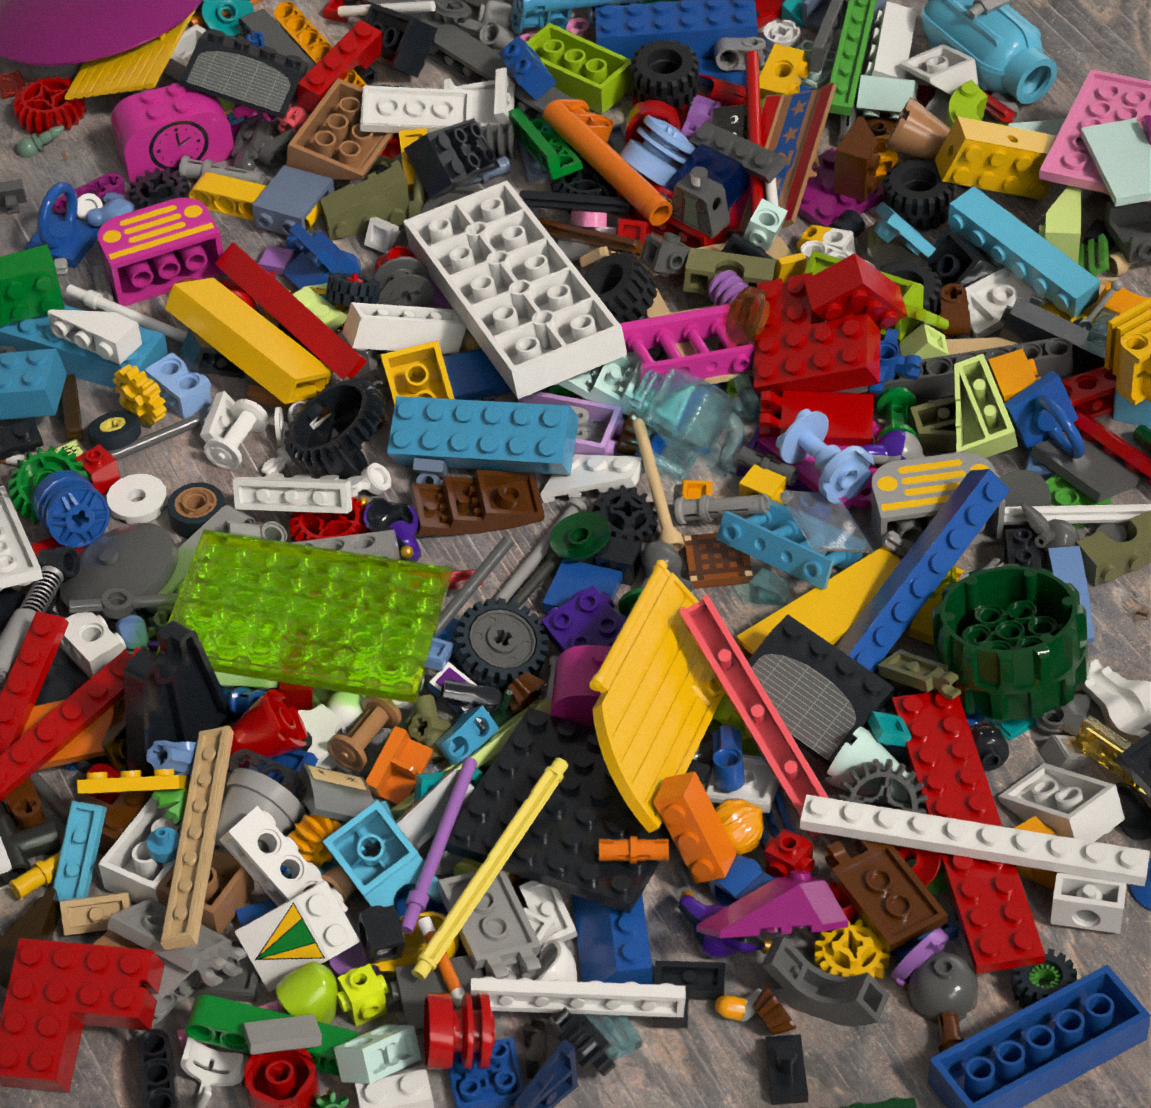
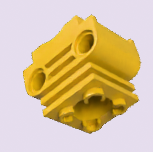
M1151 298L1138 303L1133 308L1108 321L1104 367L1107 370L1113 368V374L1117 377L1116 389L1118 393L1133 405H1137L1145 399L1151 402Z

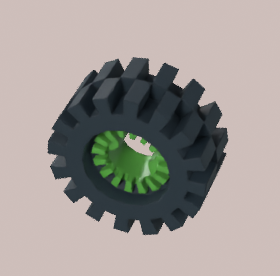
M1048 948L1044 964L1014 968L1012 979L1014 1000H1019V1006L1024 1009L1026 1006H1030L1077 981L1076 968L1073 969L1074 963L1071 959L1065 962V954L1060 952L1056 957L1054 956L1055 950ZM1039 979L1050 980V987L1046 986L1044 988L1043 985L1040 987V984H1038Z

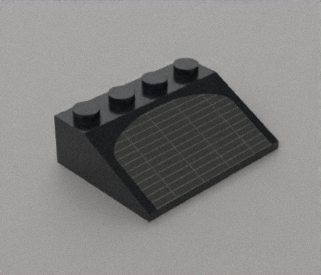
M206 29L197 42L179 85L284 119L297 100L298 82L306 75L309 63L302 61L300 57L295 55L285 56L276 53L277 51L271 47L252 45L250 41L244 38L234 39L225 36L222 31Z
M788 614L767 635L748 660L749 665L795 742L828 766H831L846 742L853 744L856 741L857 737L853 733L860 726L868 730L870 726L867 721L872 711L880 712L886 707L894 690L892 685Z

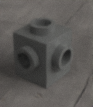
M665 232L664 236L647 234L642 249L643 253L640 255L639 261L653 270L655 274L669 277L670 273L682 275L690 247L680 241L681 237L672 233Z

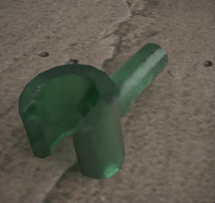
M511 690L505 691L501 704L496 710L489 713L498 727H501L510 720L507 710L513 695Z

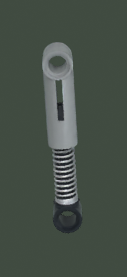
M72 546L42 549L38 553L37 560L41 567L43 579L34 581L21 607L12 613L0 635V695L36 611L45 613L56 595L60 584L66 578L75 577L80 570V556Z

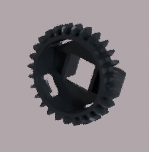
M357 376L351 379L344 377L342 382L335 380L332 386L326 384L324 390H316V395L308 398V402L304 406L299 405L300 411L293 414L294 421L289 422L287 425L289 430L285 431L284 435L286 438L284 439V444L291 460L297 466H300L302 470L307 468L312 472L315 468L318 471H322L324 468L329 475H338L339 479L361 476L362 470L368 466L367 459L361 451V444L371 440L370 437H373L374 433L377 432L378 424L382 422L379 416L385 413V410L382 408L386 405L383 401L384 396L370 381H367L365 378L359 379ZM328 407L331 410V414L318 428L313 430L310 423ZM335 428L340 435L331 441L332 431Z

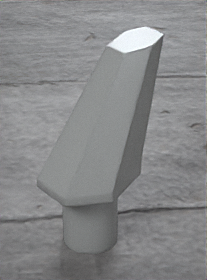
M974 0V6L967 11V14L971 19H975L981 13L987 15L1009 4L1011 0Z

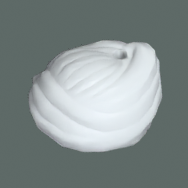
M560 939L547 941L540 953L539 962L541 969L535 971L538 976L536 980L554 981L562 979L568 982H577V969L572 952Z

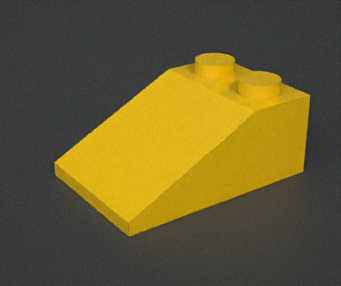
M438 340L381 354L382 369L388 384L387 387L393 407H395L396 396L455 399Z

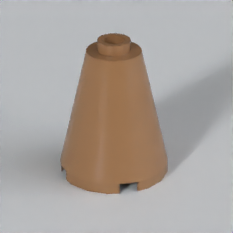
M910 97L894 125L892 136L889 135L885 148L935 161L951 129L917 100Z

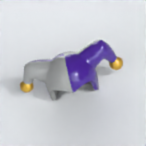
M906 430L888 432L880 437L875 444L861 446L872 455L874 465H877L878 468L892 461L926 457L923 455L920 441L914 434Z

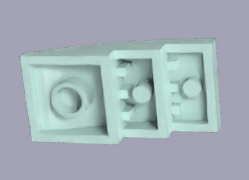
M626 355L613 362L591 369L586 373L564 380L558 385L587 400L622 407L623 414L630 416V413L633 411L645 421L675 427L694 383L688 382L641 391L639 389L641 362Z

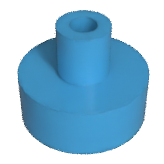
M160 827L150 833L146 842L150 857L160 863L175 860L180 838L179 833L168 827Z

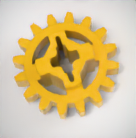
M128 364L113 374L115 378L112 381L116 385L114 390L120 394L118 398L120 404L127 411L136 414L142 424L148 423L151 426L166 416L167 408L163 405L165 399L159 395L161 392L160 387L153 379H149L146 376L145 371L140 373L137 366L131 367Z
M858 919L855 925H850L848 920V927L830 930V933L828 931L820 932V940L815 941L814 963L819 966V969L837 976L846 977L869 973L873 978L876 976L883 979L885 968H889L890 952H888L869 926L867 928L863 927L861 919Z

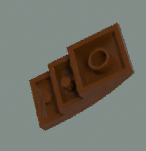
M476 469L473 478L444 476L441 485L412 483L409 490L412 507L418 515V535L486 533L540 522L545 518L534 473Z

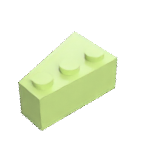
M984 354L954 364L956 453L970 452L988 458L1018 447L1015 429Z

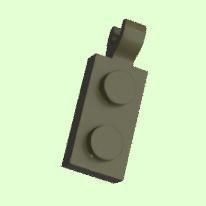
M901 649L878 664L880 676L925 692L936 688L948 700H953L961 694L960 689L952 686V683L959 679L958 675L948 672V665Z

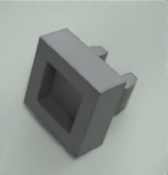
M22 179L0 182V206L6 205L8 207V214L20 213L18 203L27 202Z

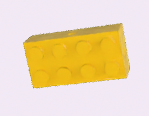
M957 117L935 158V163L942 182L968 187L975 186L979 189L1043 200L1052 182L1039 179V171L1057 136Z

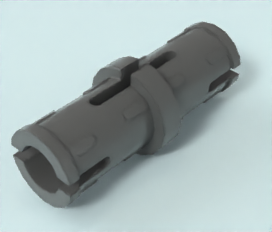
M743 446L737 455L736 462L738 465L751 469L756 464L763 469H768L785 476L786 484L789 486L794 485L798 478L799 468L777 460L775 455H765L747 446Z

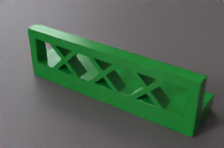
M519 108L508 111L518 140L552 180L583 169L582 161L543 120V116L529 120ZM561 163H568L560 167Z

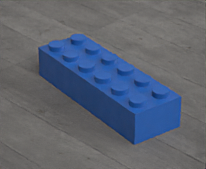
M755 0L659 1L648 4L632 3L622 6L606 5L595 7L597 44L629 59L634 57L637 49L641 50L642 45L651 44V41L654 40L658 42L663 41V39H669L672 42L677 40L680 41L681 45L685 43L689 46V49H693L696 52V57L715 56L714 44L721 38L758 37ZM726 51L722 55H731L733 52Z
M1107 964L930 1058L928 1084L947 1108H1022L1147 1040L1151 1015Z

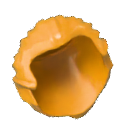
M725 799L715 811L737 854L742 855L753 851L758 847L763 833V809L744 799Z

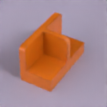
M395 725L366 779L371 794L395 805L399 804L413 793L416 785V775L423 774L433 755V750L410 739L407 730Z

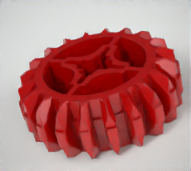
M48 75L46 79L38 78L35 82L28 81V86L20 87V92L15 93V99L13 100L14 116L17 123L21 125L22 130H28L30 134L37 132L40 135L45 131H49L52 127L61 125L64 126V130H71L72 125H79V120L84 118V112L86 111L85 97L66 100L64 97L72 84L70 79H61L60 76L50 78Z
M351 497L352 511L347 514L292 512L291 519L289 520L291 542L371 533L364 523L366 508H361L362 501H356V497Z

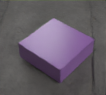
M267 246L258 264L267 272L275 271V274L286 276L284 270L295 259V252L291 249Z

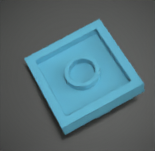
M883 201L875 209L882 218L875 227L874 232L885 242L889 243L900 233L899 239L917 256L922 252L929 258L936 250L924 236Z

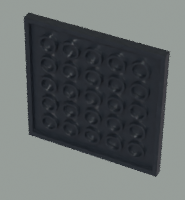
M528 708L458 814L444 851L483 864L521 805L530 795L546 767L551 766L555 758H561L568 763V768L563 774V780L558 784L501 870L630 914L661 861H637V864H630V861L622 860L599 861V839L621 840L630 839V836H637V839H668L669 846L673 839L663 821L658 829L649 833L630 810L609 773L599 746L595 728ZM692 760L686 773L695 771L701 784L705 787L711 776V766Z

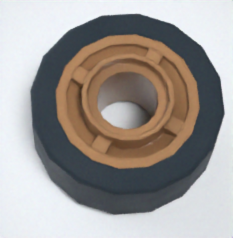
M197 482L181 486L172 493L167 504L169 520L173 531L179 536L189 539L226 503L222 491L214 485Z

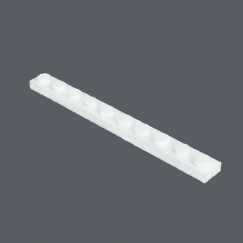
M807 794L800 820V829L1139 886H1145L1150 854L1148 850Z

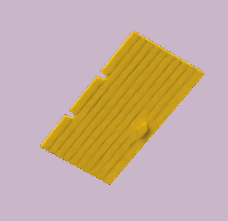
M195 10L174 28L147 43L112 56L85 62L86 64H83L64 98L72 100L74 98L91 97L92 95L100 96V94L108 95L109 93L135 91V89L155 88Z

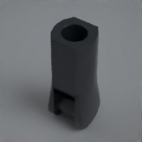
M450 679L444 680L440 691L441 703L467 708L483 705L487 712L494 711L502 699L501 692L495 687L475 686V684Z

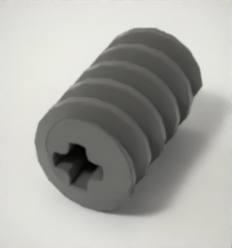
M488 123L485 131H483V135L495 156H497L498 152L500 157H507L510 153L511 158L515 160L518 137L517 133L514 132L513 125L509 124L507 132H504L502 124H498L496 131H493L491 123Z

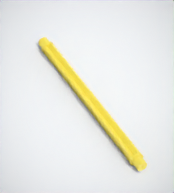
M557 757L551 766L546 767L530 795L521 805L484 863L456 901L438 931L435 932L423 952L418 956L417 964L411 971L417 979L424 981L430 971L435 970L454 937L457 936L547 800L563 780V774L568 768V763L565 760Z

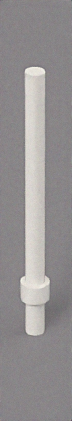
M72 284L66 289V295L83 301L87 307L95 310L100 308L107 312H116L138 322V325L164 333L165 336L184 343L187 332L105 299L101 293L94 290L86 291Z

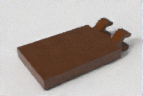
M859 839L853 842L855 849L859 853V855L853 858L848 855L844 846L839 841L826 847L830 853L825 856L827 864L832 868L830 877L888 952L947 923L948 914L892 844H879V842Z

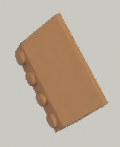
M337 78L288 144L286 166L333 179L363 180L395 133L360 131L363 88Z

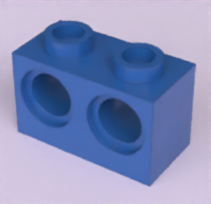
M519 36L498 53L518 84L536 101L557 83L538 54Z

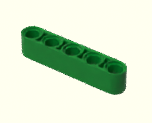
M203 994L196 996L193 1001L185 1033L199 1042L250 1054L244 1036V1023L296 1016ZM317 1022L322 1035V1045L305 1049L310 1053L316 1071L340 1076L334 1047L360 1035L349 1029Z

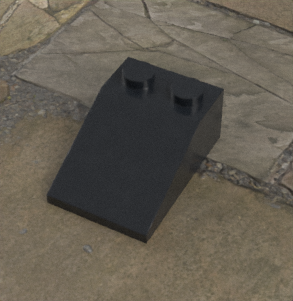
M371 3L364 22L382 31V51L375 62L418 78L420 71L425 65L428 51L434 43L438 28L412 16Z

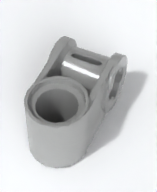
M725 37L719 39L714 44L713 49L716 63L722 70H745V53L750 50H754L759 54V71L765 65L762 59L763 49L766 48V41L762 38ZM726 51L733 52L728 57L721 56Z

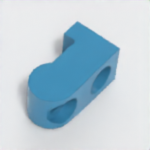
M483 705L465 710L458 717L459 721L436 741V746L451 766L464 760L473 751L475 752L499 730V727ZM476 718L481 719L485 723V729L480 726Z

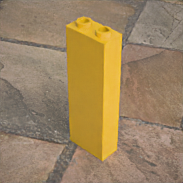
M207 278L175 283L171 288L164 309L284 404L308 400V398L316 395V390L322 391L325 389V385L329 384L333 375V371L216 279Z
M882 546L830 578L826 589L823 590L815 587L736 636V643L744 651L743 655L748 661L767 635L788 614L836 647L901 562V558Z

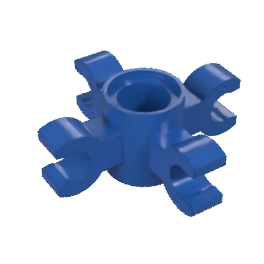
M887 328L884 341H880V384L871 385V392L882 394L885 381L893 379L897 373H902L905 377L914 380L919 377L922 357L918 355H899V347L897 346L899 330Z

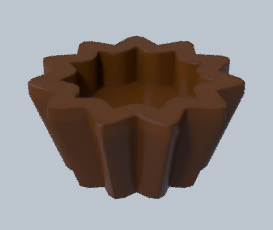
M633 411L630 413L617 446V452L638 453L639 446L633 428V421L641 417Z
M528 672L521 674L504 691L511 714L519 713L533 701L538 700L539 696L545 692V688L548 686L547 682Z
M764 987L752 1007L772 1035L796 1029L797 1027L770 988Z

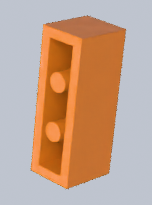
M696 772L665 777L653 802L695 883L726 878L737 852Z

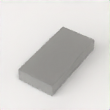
M314 1014L244 1023V1036L252 1055L322 1045V1035Z

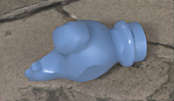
M115 192L106 193L103 197V201L106 204L101 208L89 210L86 219L88 224L92 226H102L111 218L135 211L134 204L124 199L121 194Z

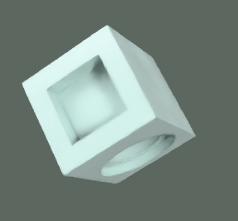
M762 199L748 223L743 238L769 251L788 211Z

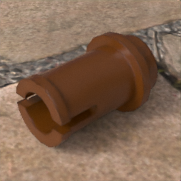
M944 1012L941 1014L942 1017L938 1016L936 1018L941 1040L938 1044L940 1053L965 1040L961 1036L959 1016L954 1012Z

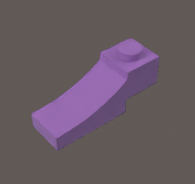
M696 95L681 130L687 140L696 133L705 121L715 124L722 102ZM696 149L692 154L682 151L683 155L691 158L703 157L704 153Z

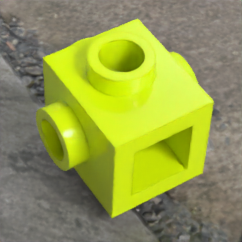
M370 963L360 968L351 969L338 977L340 992H337L338 1004L343 1013L348 1012L355 1027L388 1013L385 995L389 993L387 983L382 974L376 976Z

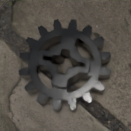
M155 168L154 173L146 170L144 177L137 175V182L130 183L131 189L129 194L131 202L134 204V209H142L175 198H189V182H187L185 175L180 176V171L178 170L171 173L170 168H166L165 171Z
M624 485L620 486L619 492H616L613 487H609L607 495L601 492L598 500L594 503L592 512L602 515L608 521L611 530L610 536L641 544L643 540L649 542L658 526L657 512L653 511L655 507L654 501L646 502L648 494L637 495L636 487H633L631 492H628Z
M564 1007L553 1017V1020L563 1031L557 1038L560 1042L565 1039L575 1047L576 1060L585 1070L592 1064L602 1076H605L616 1066L606 1053L612 1045L585 1014L576 1019Z

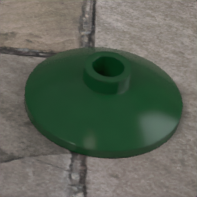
M579 512L561 520L553 528L549 542L552 551L558 557L565 560H582L595 555L605 547L609 541L611 530L608 521L602 515L594 512Z

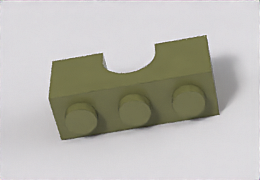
M690 247L685 268L683 291L708 295V288L713 278L723 271L731 270L737 273V276L742 278L743 282L757 296V283L773 280L776 260Z
M1151 510L1129 519L1127 542L1114 541L1103 530L1076 541L1075 546H1080L1086 578L1094 587L1105 582H1111L1119 576L1131 571H1137L1151 563Z

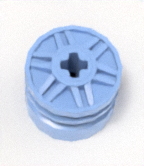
M647 115L643 121L652 131L643 127L637 129L638 133L645 139L644 143L630 139L620 155L643 175L668 188L679 173L670 162L673 159L683 164L686 163L687 158L679 152V149L692 154L695 147L674 126L664 120Z

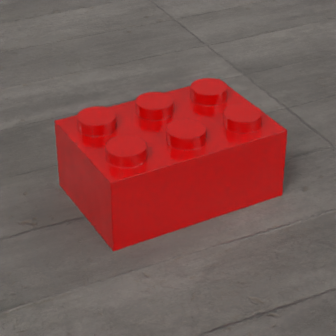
M855 253L804 280L812 311L827 321L868 314L877 327L882 330L895 325L899 320L908 316L900 286Z

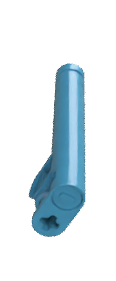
M514 0L511 10V22L516 34L522 33L523 29L528 28L541 30L548 23L565 30L569 22L571 9L651 0Z

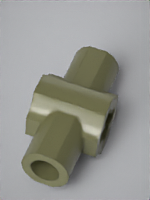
M423 695L416 697L413 700L416 715L413 716V720L408 726L410 737L416 738L418 742L433 750L429 763L442 762L446 758L435 743L451 728L450 721L438 716L434 696Z

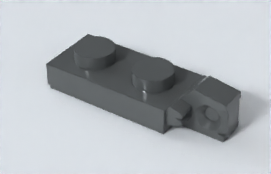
M262 114L241 122L231 156L234 158V167L254 170V160L259 157L258 155L269 122H266Z

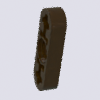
M69 374L66 377L61 394L68 442L76 438L78 441H82L84 436L75 374Z

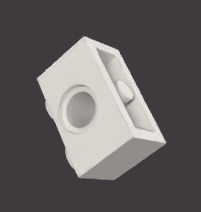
M92 611L76 612L66 618L69 624L60 647L89 678H92L126 649V644L117 632L113 634L109 630L106 621L101 615L98 614L96 616Z
M1057 872L1050 924L1120 934L1127 883Z

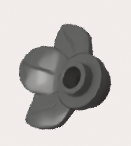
M1074 694V699L1065 707L1060 705L1044 713L1043 717L1035 719L1038 728L1050 735L1065 733L1069 736L1084 737L1092 734L1098 727L1092 719L1086 717L1090 708L1091 696ZM1047 719H1054L1056 722H1051Z

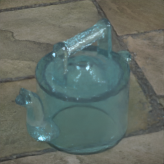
M670 366L664 375L649 369L634 397L630 399V406L644 413L641 419L648 425L647 433L649 438L654 430L666 445L677 450L693 451L685 467L653 452L657 467L678 477V480L682 482L699 454L710 455L723 430L726 429L727 435L720 451L719 464L724 477L728 475L729 471L737 473L733 456L744 436V424L741 418L733 412L737 401L716 386L679 368ZM639 447L635 457H641Z

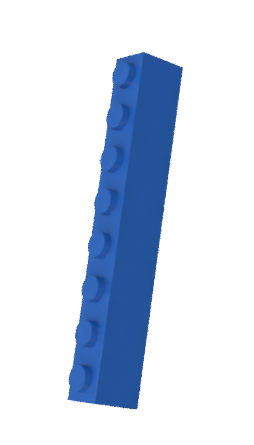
M990 469L968 472L840 640L836 648L871 672H874L878 664L890 651L1009 493L1010 489Z

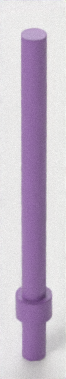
M466 757L464 759L415 889L409 892L405 902L407 909L400 925L402 932L405 934L413 933L419 914L423 913L429 901V896L427 895L477 766V761L474 758Z

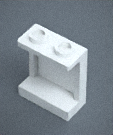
M507 68L496 69L495 80L455 86L450 78L445 79L444 89L473 91L472 119L475 118L476 122H480L483 131H485L488 123H491L493 131H496L498 124H502L503 129H508L509 124H512L508 111L514 109L515 82Z

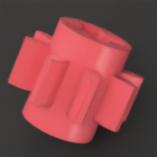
M293 106L284 119L276 117L277 120L281 121L277 127L281 134L292 128L299 131L309 115L303 108Z

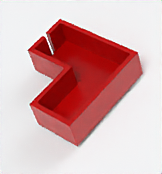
M812 272L787 277L786 283L782 278L757 283L754 389L760 395L762 391H772L782 397L783 391L836 392L880 384L881 330L868 314L825 322L824 318L812 311L804 280L814 275Z
M19 938L0 1021V1085L3 1087L69 1093L83 1026L92 1025L144 1031L151 1029L157 1000L151 993L159 994L165 963L153 950ZM143 983L148 990L145 987H141V984Z

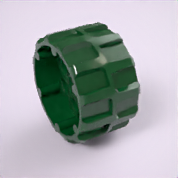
M1005 564L1002 567L974 570L969 572V576L961 581L949 584L942 592V603L936 606L932 612L936 662L948 665V672L958 675L959 679L952 683V686L961 690L959 697L964 712L968 714L976 713L999 722H1006L1010 719L1030 718L1033 720L1041 718L1044 713L1060 705L1065 707L1074 699V691L1077 686L1084 685L1087 680L1089 667L1086 609L1083 605H1080L1079 591L1071 583H1065L1054 576L1051 570L1022 567L1018 564Z

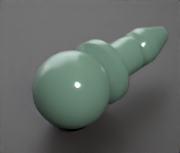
M64 126L52 127L49 131L40 134L39 137L33 133L31 138H22L17 144L18 154L24 158L35 156L38 150H44L43 144L52 141L53 138H57L64 131Z

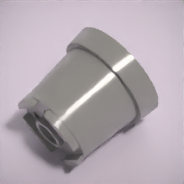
M246 768L235 769L225 784L214 848L233 856L219 839L257 806L262 811L268 812L274 818L278 830L288 837L295 830V824L300 823L303 820V816L306 815L304 807L288 789L272 778ZM257 840L259 849L264 853H269L267 843L263 840Z

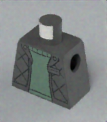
M693 168L690 173L675 185L672 198L673 211L670 217L712 239L730 224L725 188L708 178L706 168Z

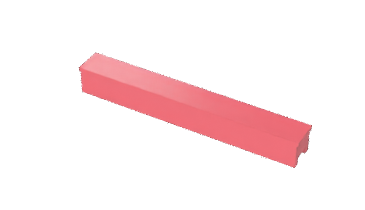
M707 594L698 603L687 609L685 607L680 609L681 620L799 820H801L806 794L825 798L829 797ZM806 830L811 840L823 834Z

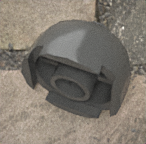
M936 952L910 974L908 999L912 1009L916 1013L918 1010L926 1015V1020L932 1023H937L936 1018L938 1016L942 1017L941 1014L944 1012H954L958 1014L959 1020L962 1021L966 1018V1014L972 1008L974 1010L977 1005L979 984L974 968L959 955L951 952Z

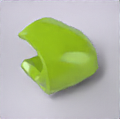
M315 961L304 964L288 973L276 985L278 1002L286 1014L293 1016L314 1014L317 1022L330 1024L334 1019L337 1009L338 987L335 975L326 966Z

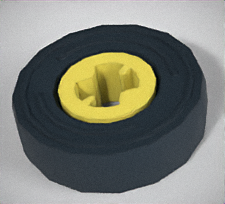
M115 411L96 418L87 427L89 442L93 447L100 444L105 450H115L131 444L141 434V424L138 416L130 411Z

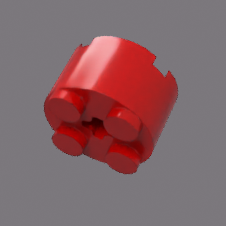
M658 100L637 103L626 119L625 142L627 145L630 139L644 143L645 139L638 133L637 129L643 127L649 131L651 130L643 121L647 115L664 120L681 132L680 119L675 108Z
M305 1048L254 1054L250 1056L245 1065L244 1082L250 1108L313 1107L316 1101L313 1095L318 1094L320 1096L316 1067L310 1053Z

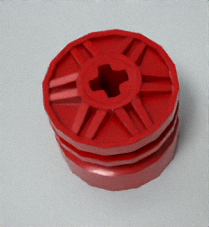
M478 992L475 1009L472 1006L470 993L463 994L460 1009H454L450 993H426L423 1015V1043L425 1067L427 1070L451 1069L454 1053H460L464 1069L471 1068L473 1053H476L479 1069L489 1068L491 1053L495 1043V1020L487 992Z

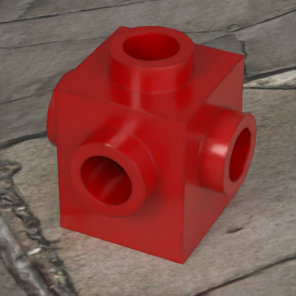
M785 828L776 838H771L764 849L765 873L772 877L790 876V871L793 870L811 872L815 864L813 859V843L803 835L795 834Z

